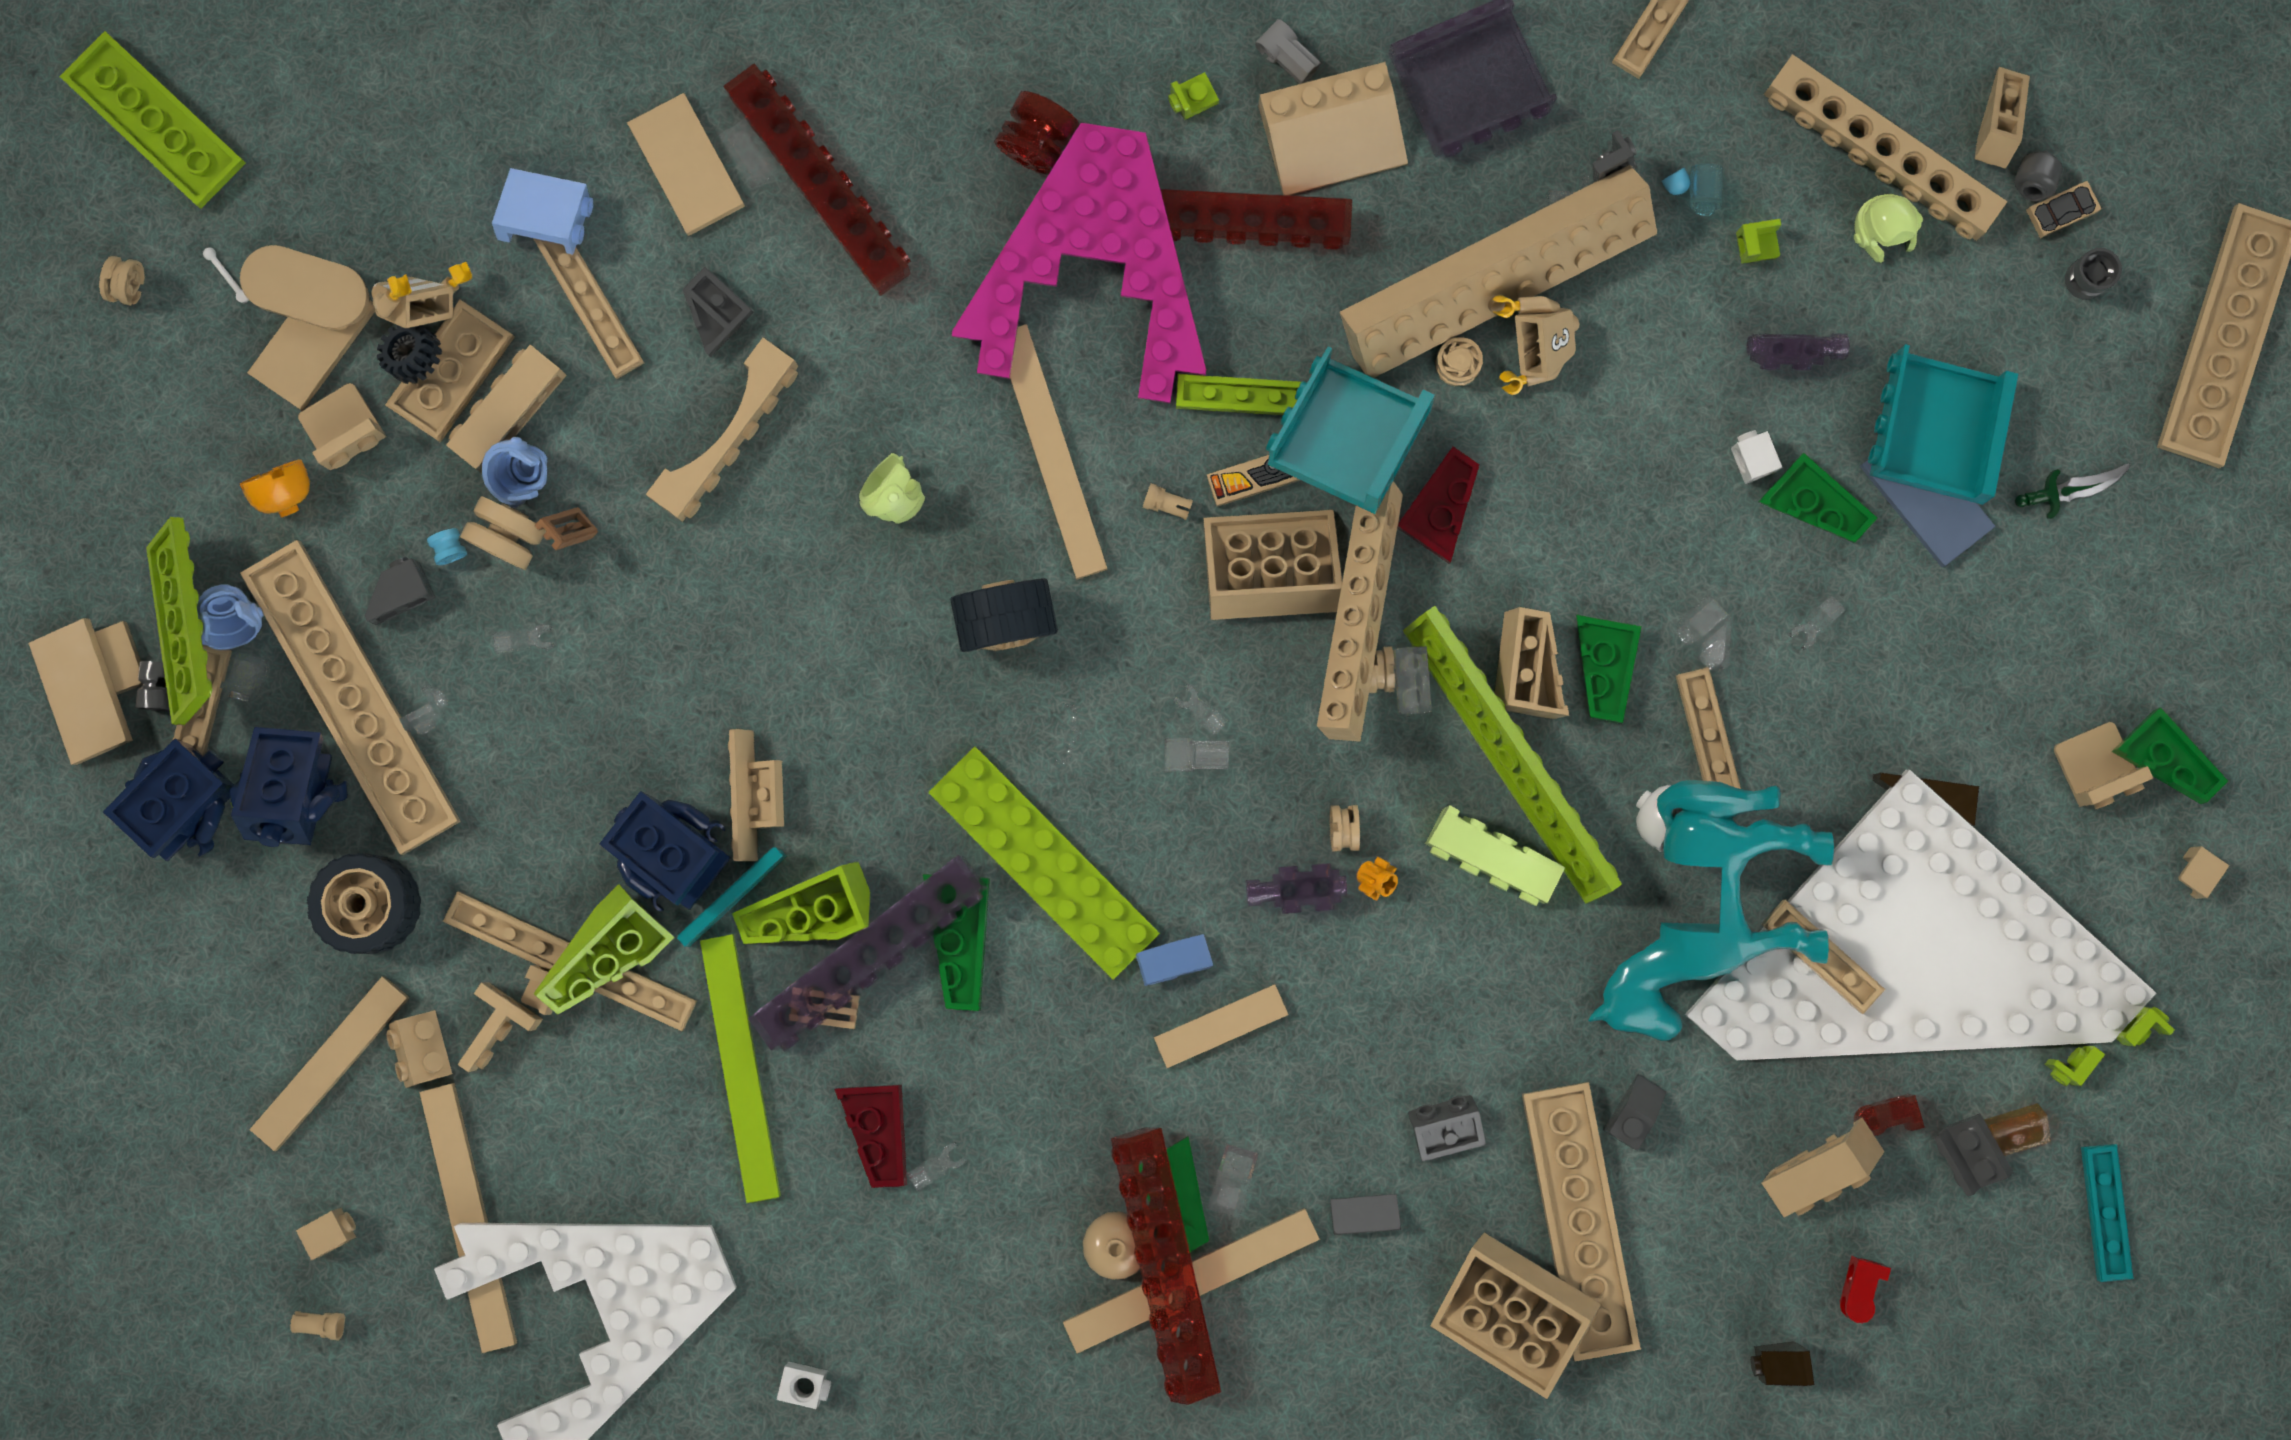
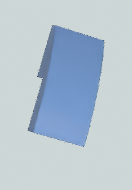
M1204 934L1164 944L1136 954L1145 986L1173 980L1180 975L1209 969L1213 966Z

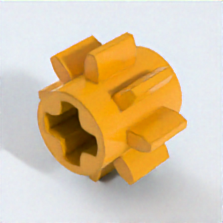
M1377 857L1375 862H1364L1357 872V881L1361 883L1358 890L1376 901L1380 895L1384 897L1391 895L1398 884V877L1394 874L1397 868L1380 857Z

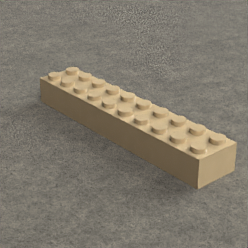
M1628 165L1340 311L1355 361L1366 375L1375 378L1497 316L1493 311L1503 310L1505 302L1493 301L1495 296L1502 295L1513 301H1518L1519 297H1534L1656 235L1657 229L1649 185L1631 165Z

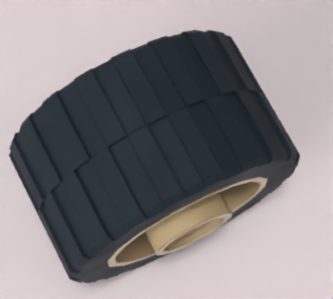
M1045 578L1021 582L1006 580L983 585L980 590L959 594L950 599L960 651L962 652L982 649L999 651L1027 645L1037 638L1054 635L1058 632L1049 584Z
M364 853L343 855L341 858L330 861L326 867L321 868L315 880L312 881L306 903L308 904V919L312 923L314 932L321 937V940L340 952L376 954L381 951H389L394 946L404 942L406 937L416 927L415 924L420 916L421 904L418 884L412 878L409 870L402 867V864L396 860ZM365 899L366 905H365V908L363 909L362 903H363V900Z

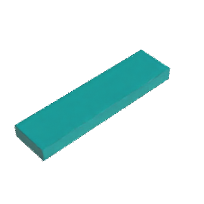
M772 847L678 935L677 939L684 947L693 945L787 856L780 848Z
M2117 1144L2081 1147L2097 1281L2107 1282L2134 1279Z

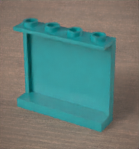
M1905 344L1896 353L1891 354L1887 363L1886 370L1890 373L1888 384H1885L1881 393L1880 402L1884 403L1882 414L1878 416L1874 427V433L1878 434L1876 445L1872 446L1868 456V463L1872 464L1870 476L1983 505L1995 497L2019 374L2006 370L2000 376H1994L1908 353L1910 345Z
M1327 347L1322 357L1317 355L1309 371V374H1312L1309 381L1301 382L1295 395L1296 404L1293 408L1288 406L1284 412L1280 423L1283 427L1279 434L1274 432L1271 435L1266 446V451H1269L1268 465L1376 514L1431 412L1435 394L1422 390L1419 398H1416L1332 360V348Z

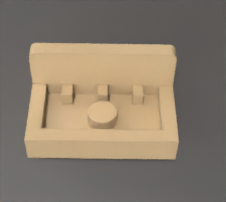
M435 1010L396 1020L389 1024L390 1030L387 1031V1041L392 1050L395 1049L398 1062L395 1063L396 1074L399 1081L404 1082L405 1088L452 1075Z

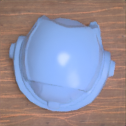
M519 437L500 441L485 453L482 463L484 484L500 502L517 508L524 504L526 500L537 497L539 495L537 490L545 486L547 481V456L542 450L527 444L526 441Z
M228 584L217 585L205 590L199 597L197 605L198 619H201L203 623L202 644L216 650H227L249 643L256 637L262 627V617L264 616L262 608L257 607L255 603H251L242 590Z

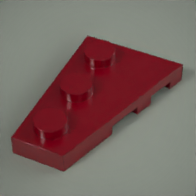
M1452 446L1397 526L1400 531L1448 564L1452 561L1458 535L1460 534L1463 518L1480 465L1454 446Z
M902 1084L835 1088L837 1098L841 1101L845 1111L849 1129L851 1128L856 1140L857 1151L871 1188L906 1186L907 1171Z

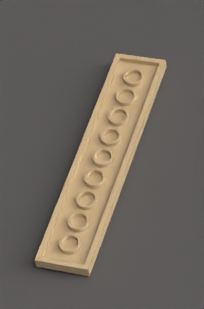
M296 540L240 572L399 854L405 855L461 822L302 542Z

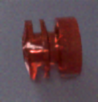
M1021 91L1010 110V114L1016 122L1005 121L1001 127L1003 132L997 134L994 143L1002 153L1019 165L1035 172L1049 175L1063 152L1057 144L1067 146L1079 127V122L1069 111L1052 100L1030 91Z

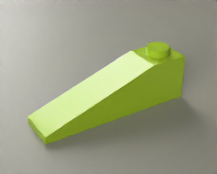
M859 862L838 866L733 912L732 915L743 944L823 939L838 940L869 927L871 892Z
M618 884L594 908L535 990L534 995L558 1015L593 995L594 990L611 980L614 983L623 978L622 974L637 965L642 967L651 962L675 937L640 902Z

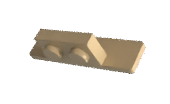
M730 729L728 750L730 753L729 782L731 785L730 815L732 818L733 839L731 848L733 860L754 862L758 860L757 828L784 827L782 761L755 762L754 732L752 730Z

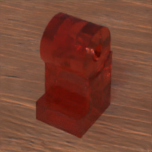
M1909 1093L1864 1105L1854 1115V1122L1863 1118L1874 1136L1883 1134L1889 1127L1904 1124L1905 1129L1910 1131L1925 1128L1916 1095Z

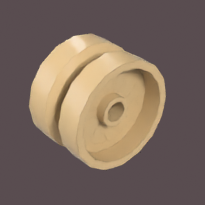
M481 496L473 512L478 518L489 523V527L486 528L475 522H467L459 537L526 571L533 555L530 550L516 542L520 539L531 545H538L546 530H538L534 526L536 523L529 520L527 515L503 503L500 505Z

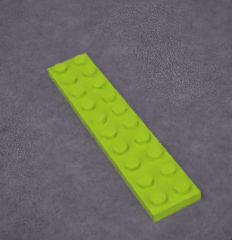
M1436 606L1423 613L1402 631L1558 864L1565 867L1564 873L1585 904L1620 887L1622 883L1618 878L1615 867L1606 861L1599 850L1598 842L1592 835L1588 834L1580 822L1578 812L1567 803L1561 794L1562 791L1559 784L1549 776L1543 767L1541 757L1526 742L1522 729L1512 721L1506 712L1504 702L1494 694L1488 685L1483 671L1475 666L1468 655L1467 647L1462 641L1457 639L1451 630L1446 616L1440 613Z

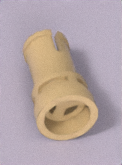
M1150 483L1142 508L1156 512L1160 510L1186 520L1189 511L1178 508L1177 505L1190 509L1193 500L1165 492L1166 489Z
M295 1311V1315L291 1319V1332L320 1335L321 1338L339 1341L344 1332L345 1315L343 1313H324L322 1315Z

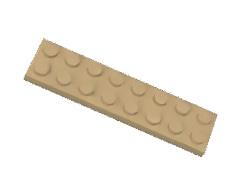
M2240 203L2233 207L2157 448L2216 468H2221L2225 465L2291 257V220Z
M1589 1082L1523 1093V1104L1556 1275L1559 1279L1602 1304L1574 1352L1572 1359L1576 1362L1641 1350Z

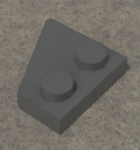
M706 267L683 289L694 323L703 342L704 350L710 357L754 313L750 307Z

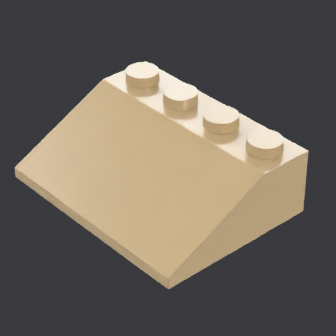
M1385 62L1260 94L1258 107L1284 197L1408 165L1395 95Z
M1334 510L1204 518L1211 620L1337 612L1342 576Z
M1483 1233L1471 1248L1430 1326L1548 1399L1602 1304L1488 1234Z

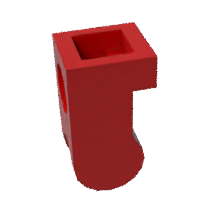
M1851 1255L1840 1299V1309L1845 1317L1862 1324L1873 1318L1875 1314L1873 1299L1878 1280L1888 1281L1891 1272L1890 1267Z

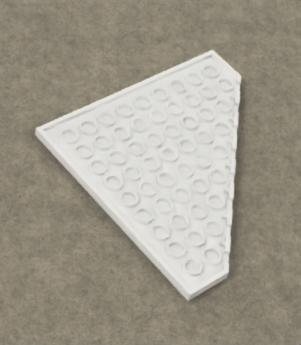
M1905 770L1893 788H1889L1836 846L1832 865H1819L1788 900L1816 928L1827 931L1828 938L1885 989L1864 1014L1859 1013L1789 949H1777L1747 961L1729 974L1719 976L1685 1015L1735 1060L2113 1042L2153 998L2156 992L1911 770ZM1763 927L1760 932L1768 930Z

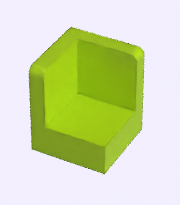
M1781 219L1742 224L1736 232L1742 264L1775 259L1780 256L1776 231L1781 227Z

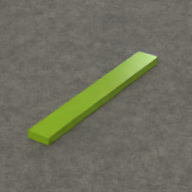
M734 934L700 940L746 1203L777 1198L781 1194Z

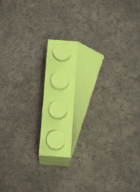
M1450 805L1442 809L1425 843L1432 847L1430 850L1431 854L1445 861L1452 857L1462 862L1459 868L1474 876H1477L1479 871L1491 877L1490 884L1504 891L1511 887L1521 892L1519 898L1531 905L1537 906L1538 902L1548 903L1565 869L1564 866L1528 847H1518L1516 841L1504 834L1495 831L1493 834L1488 832L1485 824L1474 818L1459 817L1460 811Z

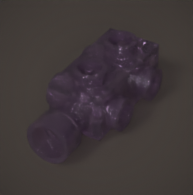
M1764 333L1752 334L1747 339V354L1750 355V360L1760 364V369L1779 370L1780 364H1792V369L1812 370V365L1824 364V356H1829L1831 360H1845L1848 357L1850 347L1849 337L1844 333H1832L1830 337L1806 334Z
M1331 863L1311 865L1312 871L1299 872L1298 866L1278 867L1279 874H1272L1271 882H1260L1259 879L1246 880L1248 907L1261 906V902L1274 901V908H1282V914L1301 913V906L1315 905V911L1335 910L1334 903H1342L1341 896H1347L1346 876H1339V869L1332 870ZM1320 881L1326 882L1328 885V891L1325 894H1320L1316 890V885ZM1286 884H1292L1295 887L1296 891L1292 897H1288L1283 893V888Z

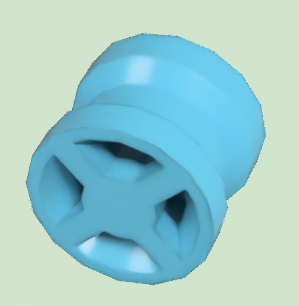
M457 528L443 530L427 538L429 547L435 551L434 561L436 565H446L467 555L466 548L459 542L460 533Z

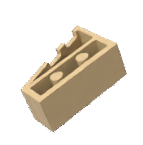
M1522 607L1504 612L1495 695L1502 699L1506 711L1550 719L1569 716L1568 706L1564 705L1561 689L1563 679L1562 674L1559 675L1555 656L1558 652L1549 612Z
M1863 1118L1853 1122L1854 1126L1850 1132L1838 1138L1833 1134L1825 1139L1827 1141L1826 1144L1810 1152L1805 1150L1769 1172L1762 1185L1783 1217L1794 1212L1798 1216L1811 1210L1815 1206V1202L1821 1199L1829 1202L1838 1197L1843 1192L1842 1189L1850 1185L1853 1189L1858 1188L1871 1179L1869 1175L1885 1151Z

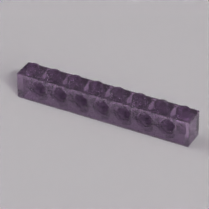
M957 855L871 922L869 927L858 932L755 1012L748 1020L771 1051L781 1048L783 1051H787L800 1041L797 1035L806 1028L812 1031L825 1022L826 1018L824 1015L831 1008L834 1007L836 1011L843 1008L853 999L850 994L859 987L865 990L879 979L876 974L887 967L891 970L905 959L903 953L913 946L916 950L931 939L929 933L939 926L941 929H944L957 919L955 913L964 906L969 909L982 900L984 896L981 893L987 889V886L966 858ZM948 885H952L956 890V898L950 904H946L941 897L942 890ZM922 905L926 906L930 911L929 920L924 924L918 923L915 918L916 910ZM895 926H899L904 934L902 941L897 945L893 944L889 938L890 930ZM869 946L875 948L877 952V959L872 965H868L863 959L864 950ZM844 966L851 973V979L846 985L840 984L837 979L839 969ZM816 987H820L825 995L823 1003L819 1006L812 1002L810 996L812 990ZM790 1007L794 1008L798 1013V1021L793 1026L789 1025L785 1020V1013Z

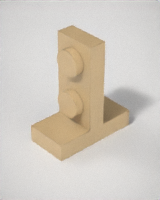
M481 983L474 994L494 1007L495 1010L457 1065L467 1072L476 1071L478 1068L484 1069L493 1057L494 1053L490 1050L497 1040L503 1041L512 1029L513 1025L509 1023L510 1020H513L528 1031H533L537 1029L543 1019L491 983Z

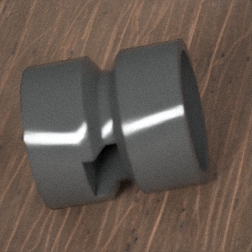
M2106 248L2092 249L2068 267L2065 274L2067 289L2074 297L2082 300L2096 298L2119 281L2122 274V264L2119 257L2113 251Z
M141 661L139 663L138 681L143 684V687L137 689L135 708L170 712L163 662ZM158 680H164V688L156 687Z

